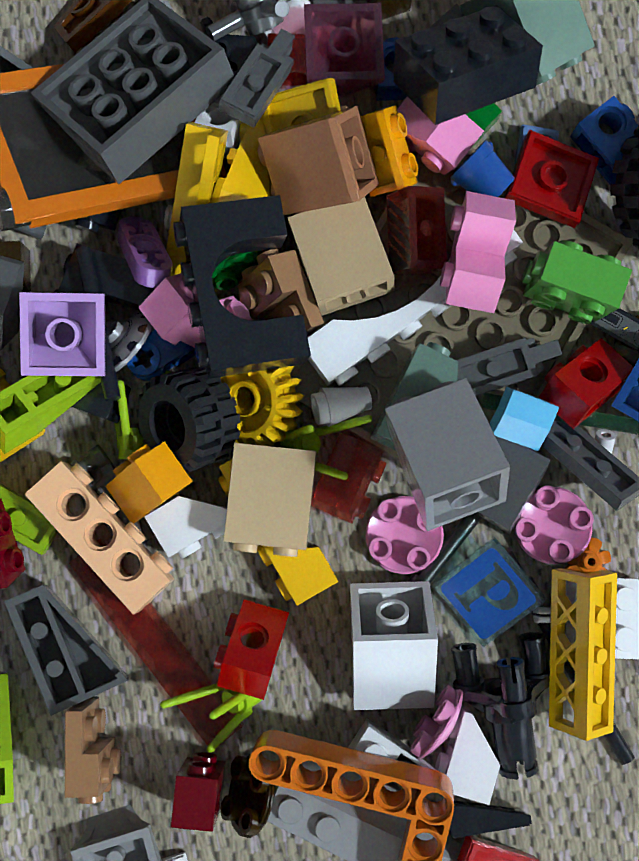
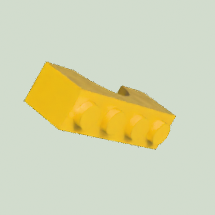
M232 459L219 466L223 475L217 478L227 497L229 495ZM257 546V551L265 565L268 567L273 564L279 573L280 578L275 580V583L286 601L293 598L296 606L338 583L336 575L319 546L307 547L306 550L298 549L297 557L273 555L274 547Z

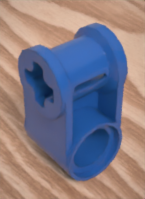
M154 330L149 334L136 355L127 363V367L138 379L150 381L151 378L162 375L165 371L186 362L196 355L194 347L182 341L174 345L163 340L157 331ZM142 354L150 358L151 367L145 369L144 366L140 365L139 357Z

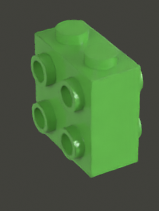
M567 240L554 241L544 252L539 250L534 261L529 260L521 279V282L526 283L522 296L531 298V303L536 307L545 310L558 308L568 312V317L576 322L591 324L592 321L596 322L619 309L632 269L621 266L622 262L613 256L603 254L594 256L583 252V247L575 242Z

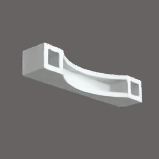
M514 229L504 256L505 267L518 258L514 252L523 243ZM441 276L418 299L397 311L376 318L361 320L333 319L309 336L308 342L311 356L308 360L325 384L329 386L336 381L339 386L343 385L358 373V370L355 368L356 365L366 358L373 363L390 350V347L387 345L388 342L398 335L405 340L422 327L419 320L432 312L437 317L452 305L446 304V287L440 286Z

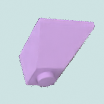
M19 292L22 376H105V294Z

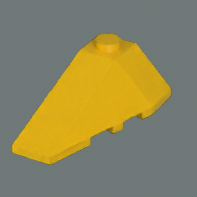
M262 117L254 128L241 122L239 127L240 145L238 149L230 148L226 159L228 164H231L226 178L218 177L211 203L271 196L270 186L272 182L269 172L261 164L258 155V146L260 145L258 138L266 134Z

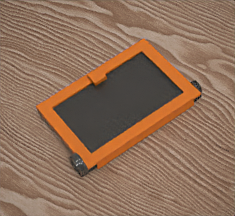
M64 64L0 73V231L28 225L31 229L175 198L185 128L123 182L118 184L90 159L31 95L34 89ZM225 157L220 176L222 178H226L231 164H228Z

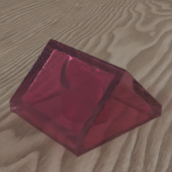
M381 3L304 4L306 80L308 84L327 78H334L338 96L345 97L384 82Z

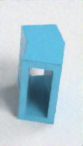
M506 386L499 406L490 421V427L497 437L539 451L551 429L559 407Z

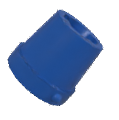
M485 140L450 176L453 186L460 185L466 191L499 197L513 182L515 177L493 151V143Z

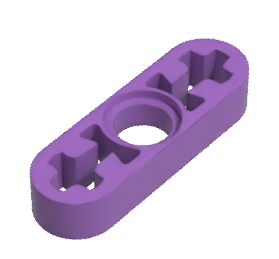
M140 217L122 218L119 221L117 240L135 281L140 285L156 288L166 277L171 276L172 260L152 222Z

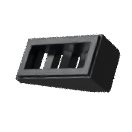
M454 800V813L449 834L453 838L525 827L530 826L532 820L530 814L518 808Z

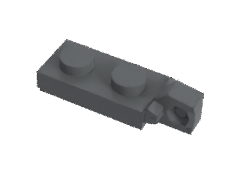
M281 28L270 46L257 44L221 97L219 110L254 128L291 72L294 59L289 56L293 51L292 44L295 35Z
M522 338L457 360L458 381L467 378L475 396H479L536 377L539 373L545 371L543 362L562 355L558 339L536 346L534 338L527 340Z

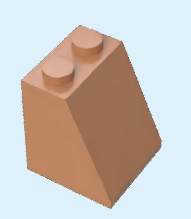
M357 106L275 130L258 138L260 144L258 146L259 159L263 167L268 169L272 182L270 186L271 196L280 195L284 215L357 202L379 185Z

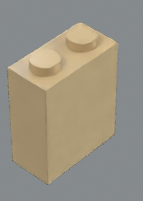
M365 197L357 202L295 213V215L287 217L291 235L321 316L395 291L394 274Z
M234 443L223 542H232L234 551L257 553L258 545L274 547L273 555L297 557L298 549L306 550L316 451Z

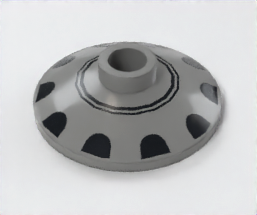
M142 312L129 317L121 324L118 321H114L107 327L116 372L136 355L152 330L153 326Z

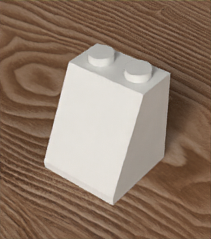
M429 581L350 584L354 710L434 708L438 637Z

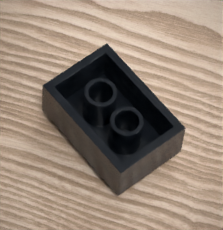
M497 5L486 7L470 15L451 19L444 24L416 31L412 35L395 40L393 82L437 125L536 88L543 45Z

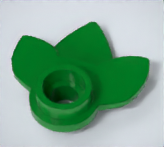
M262 250L239 253L222 261L212 274L213 288L219 290L234 288L242 279L241 272L243 270L258 265L256 257L262 253Z

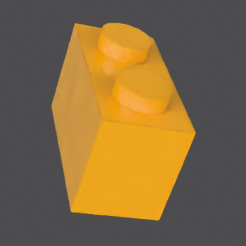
M164 441L152 450L146 444L127 457L128 460L113 470L116 477L105 487L128 520L135 524L193 481Z

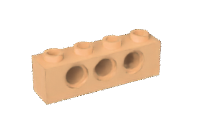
M60 461L29 489L25 496L134 615L140 612L174 580V577L169 573L173 569L172 565L160 552L156 551L152 554L143 545L142 542L146 540L144 534L131 521L126 525L115 514L120 510L119 507L106 493L103 492L98 495L89 484L93 479L78 463L71 466L69 463ZM81 494L86 501V507L81 515L75 517L69 510V502L73 496ZM103 523L108 524L113 531V538L106 546L100 545L95 539V531ZM129 552L137 555L140 560L139 571L133 576L126 574L121 566L123 557Z

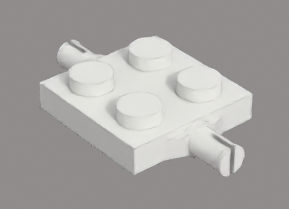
M617 577L615 658L639 659L638 578ZM566 581V595L572 604L577 601V583ZM535 606L533 613L548 615H533L534 622L551 623V607ZM568 620L565 623V634L571 644L576 641V630Z

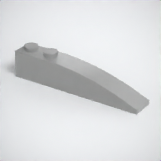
M313 761L302 762V765L310 771L321 769ZM351 771L342 774L349 781H358L362 778L358 773ZM275 786L272 809L267 822L348 861H398L407 819ZM429 833L416 835L421 840H430L434 837ZM449 835L442 861H457L462 845Z

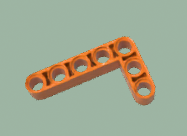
M268 730L258 737L249 758V769L256 779L276 786L405 818L407 823L398 861H442L454 813L453 785L446 774L422 766L279 730ZM269 750L275 752L279 756V760L270 761L262 755V751ZM313 761L321 769L310 771L302 765V762ZM351 771L358 773L362 778L358 781H349L342 774ZM389 782H396L403 788L394 792L387 790L383 785ZM430 793H439L444 798L438 802H431L425 796ZM429 833L434 837L430 840H421L416 835Z

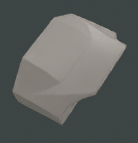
M131 805L89 817L82 839L70 851L73 861H161L150 823L142 821Z

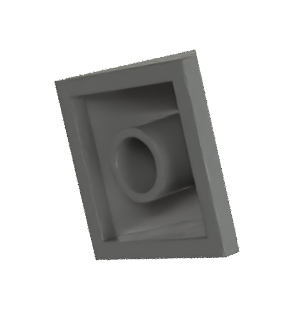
M495 436L510 465L506 502L476 512V514L510 535L548 470L550 459L526 446Z

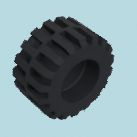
M197 366L151 378L150 382L145 383L142 387L143 393L139 394L137 401L139 409H136V415L139 419L138 429L139 433L142 434L143 444H148L152 450L165 441L187 473L228 458L229 453L233 452L235 440L239 439L240 430L237 428V424L240 423V414L236 412L235 406H237L235 397H231L229 393L231 389L227 383H221V377L208 379L206 368H197Z

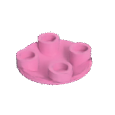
M544 486L533 493L514 526V533L521 548L533 559L546 564H563L577 558L586 549L592 536L594 518L592 512L587 508L582 499L573 492L560 487Z
M398 496L383 501L373 511L366 526L365 536L370 555L380 566L394 573L412 574L425 569L437 558L443 545L444 533L443 526L426 531L414 497Z
M448 684L441 691L435 702L438 709L434 716L430 718L424 715L413 731L416 739L410 748V752L418 760L432 753L451 734L462 706L463 691L461 689L456 690Z

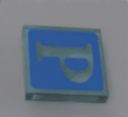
M495 537L491 538L433 585V588L483 647L546 600L542 592Z

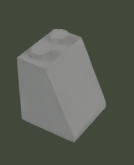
M467 378L457 382H443L434 387L430 392L416 397L406 396L400 398L392 406L385 408L387 428L426 531L506 502L510 465Z

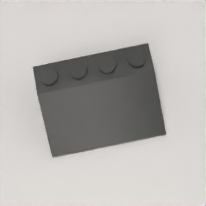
M140 0L34 89L31 95L90 159L115 182L120 184L184 129L186 123L192 122L223 95L235 77L223 47L161 1Z

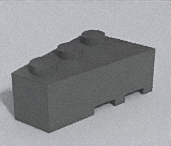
M41 585L4 601L51 716L129 680L127 673L48 585Z

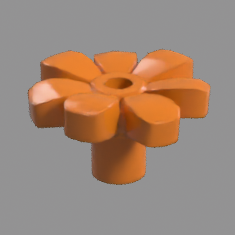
M591 537L586 549L577 558L567 562L570 565L564 569L581 573L607 570L602 565L611 562V555L609 551H599L602 542L597 538Z

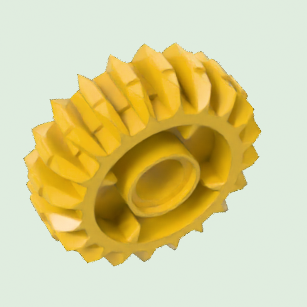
M294 366L221 377V383H227L231 389L229 393L232 398L235 397L237 406H235L236 412L240 414V423L237 424L240 436L239 439L235 440V443L272 447L274 443L286 439V432L293 430L297 426L293 418L300 416L303 411L295 404L296 401L302 400L305 395L295 390V386L300 383L301 379L297 377L291 378L290 373ZM250 391H252L254 395V403L250 398Z

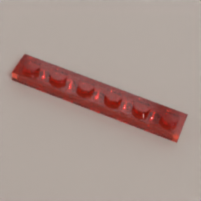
M103 539L97 540L100 545H107ZM80 555L69 562L70 566L171 698L213 684L151 602L140 612L133 615ZM121 563V566H122L123 571H124L126 574L130 575V574L128 573V571L125 569V567H124V566L122 565V563ZM220 692L177 705L207 746L236 715V713L233 714L227 711L216 719L210 718V712L223 703ZM241 722L224 741L241 729L244 723Z

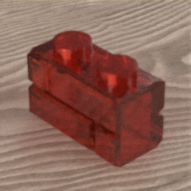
M340 432L326 465L346 472L348 479L342 480L322 473L312 496L311 506L351 524L355 517L362 520L372 499L365 496L371 481L379 483L387 462L380 460L384 451Z

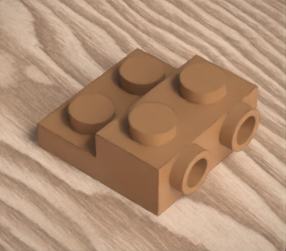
M272 249L263 252L256 257L258 265L251 266L241 272L243 281L237 286L239 289V299L248 309L249 316L253 321L261 318L269 320L303 315L307 336L324 324L295 250L279 253L278 249Z
M89 698L65 711V798H78V803L94 804L103 801V793L111 790L112 780L115 778V774H119L121 770V749H115V737H99V733H104L106 726V712L104 708H99V698Z

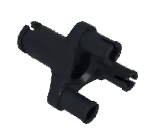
M527 632L519 636L522 658L509 657L511 667L507 665L506 658L498 660L497 669L499 670V677L484 679L480 676L476 644L460 643L451 648L456 674L453 688L456 690L461 689L463 691L462 700L485 714V718L492 722L496 756L500 764L499 774L507 779H519L517 761L524 765L527 778L539 771L538 761L536 760L537 754L532 718L537 714L536 700L549 687L550 666L547 664L544 642L545 635L539 632Z

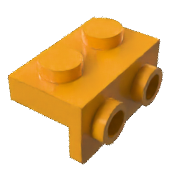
M396 105L360 116L379 181V185L369 193L370 197L395 190H405L418 183L416 178L418 175V164L413 153H409L405 139L407 136V124L404 116L398 113Z

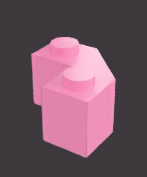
M408 96L397 107L398 113L404 116L407 124V136L405 139L409 153L416 151L422 156V163L435 173L440 172L446 175L455 169L484 132L466 114L435 125Z
M466 191L462 206L455 205L450 224V230L455 231L450 262L444 263L440 278V286L446 287V304L495 313L506 279L504 256L516 223L515 200Z
M181 273L166 277L138 308L163 340L174 345L182 341L194 348L195 343L201 342L199 328H192L189 319L188 302H194L191 287H184ZM235 296L219 300L233 315L253 321L249 316L246 306L238 301Z

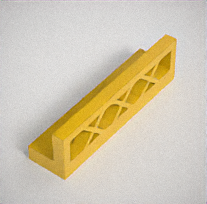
M190 121L186 123L166 249L173 263L171 276L180 274L181 262H186L184 247L177 248L173 223L179 222L181 207L211 203L215 184L218 177L221 176L228 130Z
M556 568L552 569L549 727L588 741L613 732L617 573L607 570L581 573ZM566 581L577 583V601L573 604L566 595ZM568 620L576 630V641L571 644L565 634V623ZM567 660L575 670V681L572 684L564 673V663ZM566 699L574 710V722L563 718V702Z

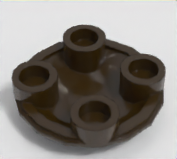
M251 754L248 756L237 755L233 759L230 768L232 779L229 793L223 798L220 807L222 819L231 821L238 835L246 838L259 834L265 826L272 809L274 785L262 782L251 774L249 769Z

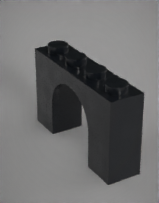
M280 195L181 207L179 222H174L173 228L177 248L184 247L186 262H181V275L184 287H191L194 302H188V313L191 327L199 328L201 342L195 343L199 368L206 367L207 377L211 379L305 364L311 356L303 315L262 321L239 318L230 313L220 303L212 282V274L217 266L230 256L239 253L282 248L288 234Z
M76 243L73 253H70L65 260L63 268L64 277L61 285L53 293H83L75 250L87 246ZM91 248L100 294H105V304H121L141 311L138 307L155 288L137 283L126 259ZM101 382L71 406V408L116 424L120 420L118 400L105 401ZM125 385V393L128 399L131 388Z

